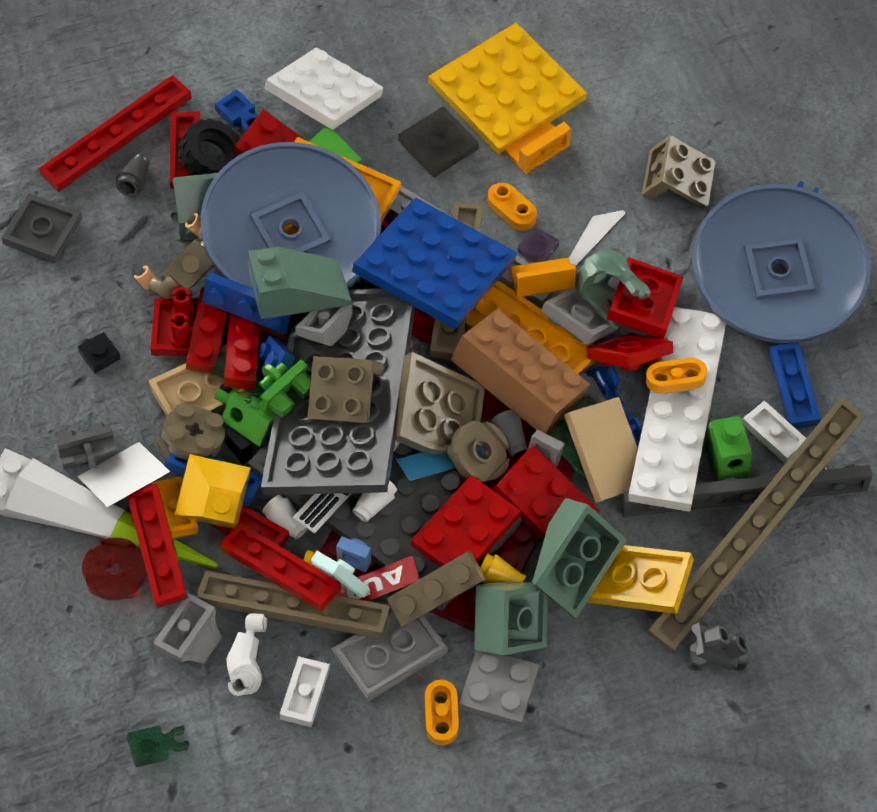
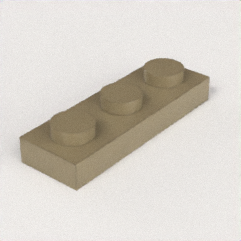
M469 551L386 599L401 627H404L480 584L486 578L472 552Z

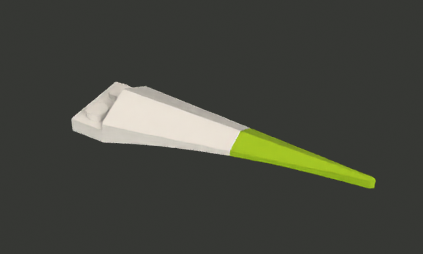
M4 449L0 456V515L77 531L140 548L131 513L115 504L107 507L92 491L34 458L31 460L11 450ZM173 538L178 559L210 569H217L218 565L215 561Z

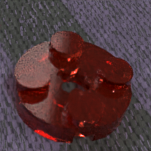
M108 538L100 541L101 545L93 550L91 548L84 556L82 562V573L89 592L106 600L135 597L147 575L141 551L136 548L133 542L124 538ZM113 563H118L122 571L117 574H110L106 569L112 568Z

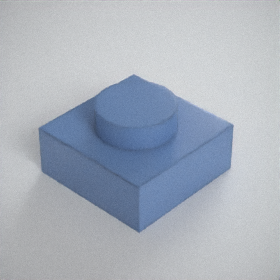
M341 536L336 546L337 561L341 559L353 568L367 572L371 564V547H368L366 543L359 539L352 538L350 540Z

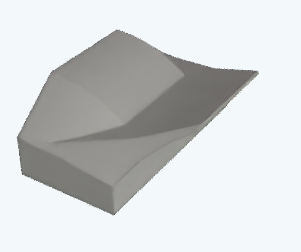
M352 305L311 311L295 327L296 331L290 337L305 338L332 347L347 331L353 314Z
M187 593L189 598L182 600L154 641L153 647L155 650L179 662L193 661L205 664L222 639L215 621L216 610L214 606Z

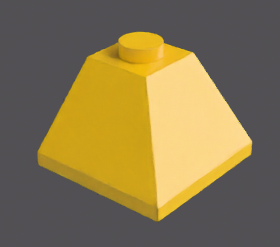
M190 454L175 516L234 529L239 522L251 468Z

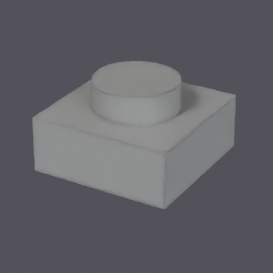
M537 429L531 437L528 448L534 445L557 467L565 443Z

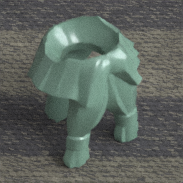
M603 249L586 258L584 266L579 272H576L575 287L582 301H588L594 309L601 313V316L608 321L613 329H618L621 327L620 324L606 319L616 292L607 284L612 276L618 278L625 284L632 295L640 299L648 298L651 291L630 270L629 264L622 254L613 250Z

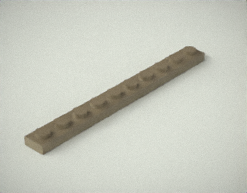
M843 397L838 399L686 584L677 614L663 612L647 633L670 652L673 653L692 630L691 626L697 624L865 418V414Z

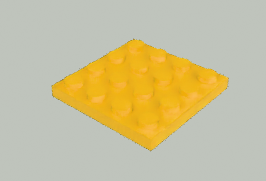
M517 23L512 24L428 76V83L498 155L503 153L507 146L546 122H552L587 99V92Z

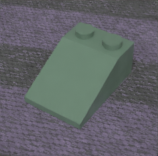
M283 247L248 251L249 279L261 319L352 305L339 260Z
M565 498L548 524L532 583L572 618L576 619L627 539L588 504Z

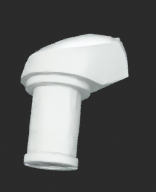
M251 613L246 617V633L238 632L226 658L230 676L229 680H231V682H228V689L233 695L253 694L261 685L262 673L256 662L259 639L254 634L255 632L266 631L267 618L264 617V614Z

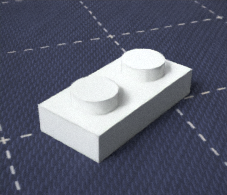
M765 401L742 420L744 427L785 464L806 439Z
M298 656L280 711V720L312 728L330 671V664Z

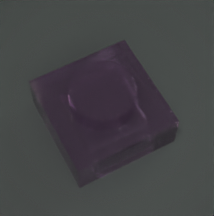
M534 226L518 245V253L535 263L547 261L558 248L559 240Z

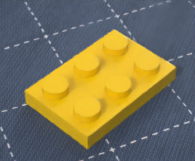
M623 545L587 603L677 614L694 558L689 552Z

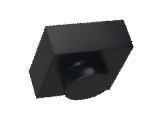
M104 332L78 346L80 355L94 374L120 360V353Z
M229 425L224 428V444L242 464H245L253 458V442Z

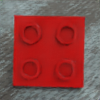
M186 287L174 289L173 299H154L150 346L151 356L188 355L199 299H191L190 291Z

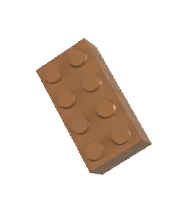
M499 309L493 311L462 335L450 359L507 407L514 410L517 415L535 430L538 429L545 434L564 420L565 414L578 408L590 386V383Z

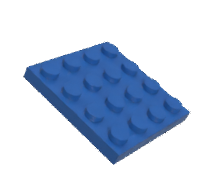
M415 197L354 262L352 272L456 329L515 261L517 252Z

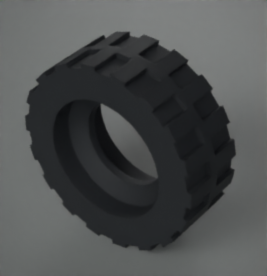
M201 119L197 123L194 122L188 128L178 146V157L181 159L183 168L185 167L190 175L219 173L226 164L237 157L231 151L240 140V135L231 126L219 120ZM202 141L215 144L224 153V160L222 162H215L208 159L199 150V144Z

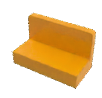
M546 122L507 146L505 153L527 174L569 147L572 129L565 122L556 127L550 122Z
M569 257L510 267V275L516 298L575 288L577 269L575 264H570Z

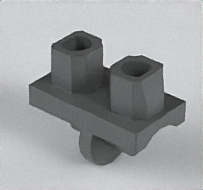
M102 422L91 424L88 432L76 435V432L72 430L60 433V439L56 440L63 469L87 462L90 470L95 469V460L118 454L111 426L105 427Z
M701 623L691 626L697 640L690 646V658L699 666H707L712 662L728 670H733L738 667L737 657L748 653L746 638L742 634L736 633L729 636L726 627L720 624L711 628Z

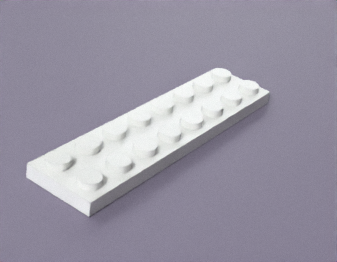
M674 307L664 340L673 341V353L661 357L662 360L659 362L685 358L699 359L707 367L706 382L702 387L693 390L658 394L650 390L629 489L628 501L691 511L726 329V323L715 313Z

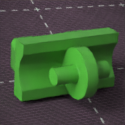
M300 359L282 376L287 370L285 364L280 363L276 368L266 364L262 368L265 378L259 382V385L264 390H267L261 395L262 402L259 404V407L264 412L271 409L282 418L288 414L295 404L286 395L288 391L293 389L302 398L310 393L311 377L306 373L308 365Z

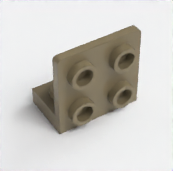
M669 135L649 151L641 195L652 200L669 189L701 208H705L709 204L715 160L674 136Z
M313 356L308 418L313 420L368 423L373 376L383 377L384 364L374 360Z

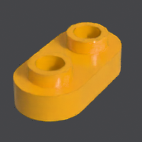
M496 183L489 188L487 196L488 206L507 224L519 231L529 230L535 225L537 217L536 207L513 186L507 183Z
M696 358L657 362L650 365L647 369L646 385L651 391L658 394L698 389L706 382L707 367L704 362Z
M435 680L425 690L426 734L429 740L437 745L452 743L457 738L459 732L457 690L447 680ZM437 697H444L446 702L438 703L435 699ZM445 727L448 731L441 734L437 732V728Z

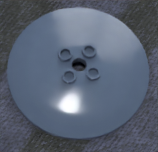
M271 143L240 154L226 164L215 176L205 194L201 210L202 240L211 262L223 277L250 288L252 286L249 279L248 251L283 247L339 260L347 288L349 289L361 278L352 272L354 262L381 233L379 206L366 179L354 166L339 155L306 143ZM287 224H292L299 231L296 234L289 235L282 228Z
M783 184L759 185L740 190L719 202L702 221L697 231L692 251L693 276L702 298L710 309L722 321L737 331L768 342L801 343L823 337L835 331L857 311L864 299L870 281L871 263L869 250L856 223L842 208L828 198L797 186ZM782 265L787 272L785 274H776L771 267Z

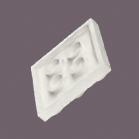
M314 48L266 79L264 87L265 90L332 130L380 98L384 88L318 48Z

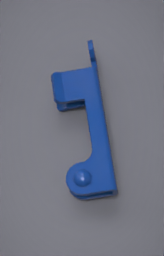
M600 366L587 371L586 374L589 377L593 376L595 381L597 380L596 383L606 400L620 398L636 445H639L643 425L637 417L631 418L617 391L621 379L614 366Z

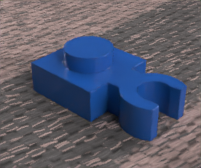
M238 89L215 103V111L233 128L240 124L243 133L246 132L258 116V114H255V106Z

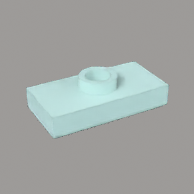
M316 551L311 559L312 564L340 582L341 587L355 595L364 598L370 588L353 575L355 569L343 560L339 559L336 562Z

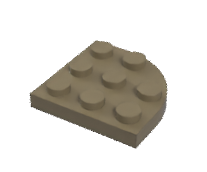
M414 352L405 355L394 439L424 453H447V448L451 444L452 437L458 428L471 421L480 422L485 388L478 382Z

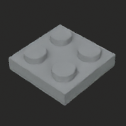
M575 288L545 301L541 312L548 316L553 324L562 326L572 333L577 341L587 345L616 330L610 326L608 321L601 316V313L594 309L588 301L581 300V296Z
M476 650L458 709L521 727L538 675L539 664L507 655Z

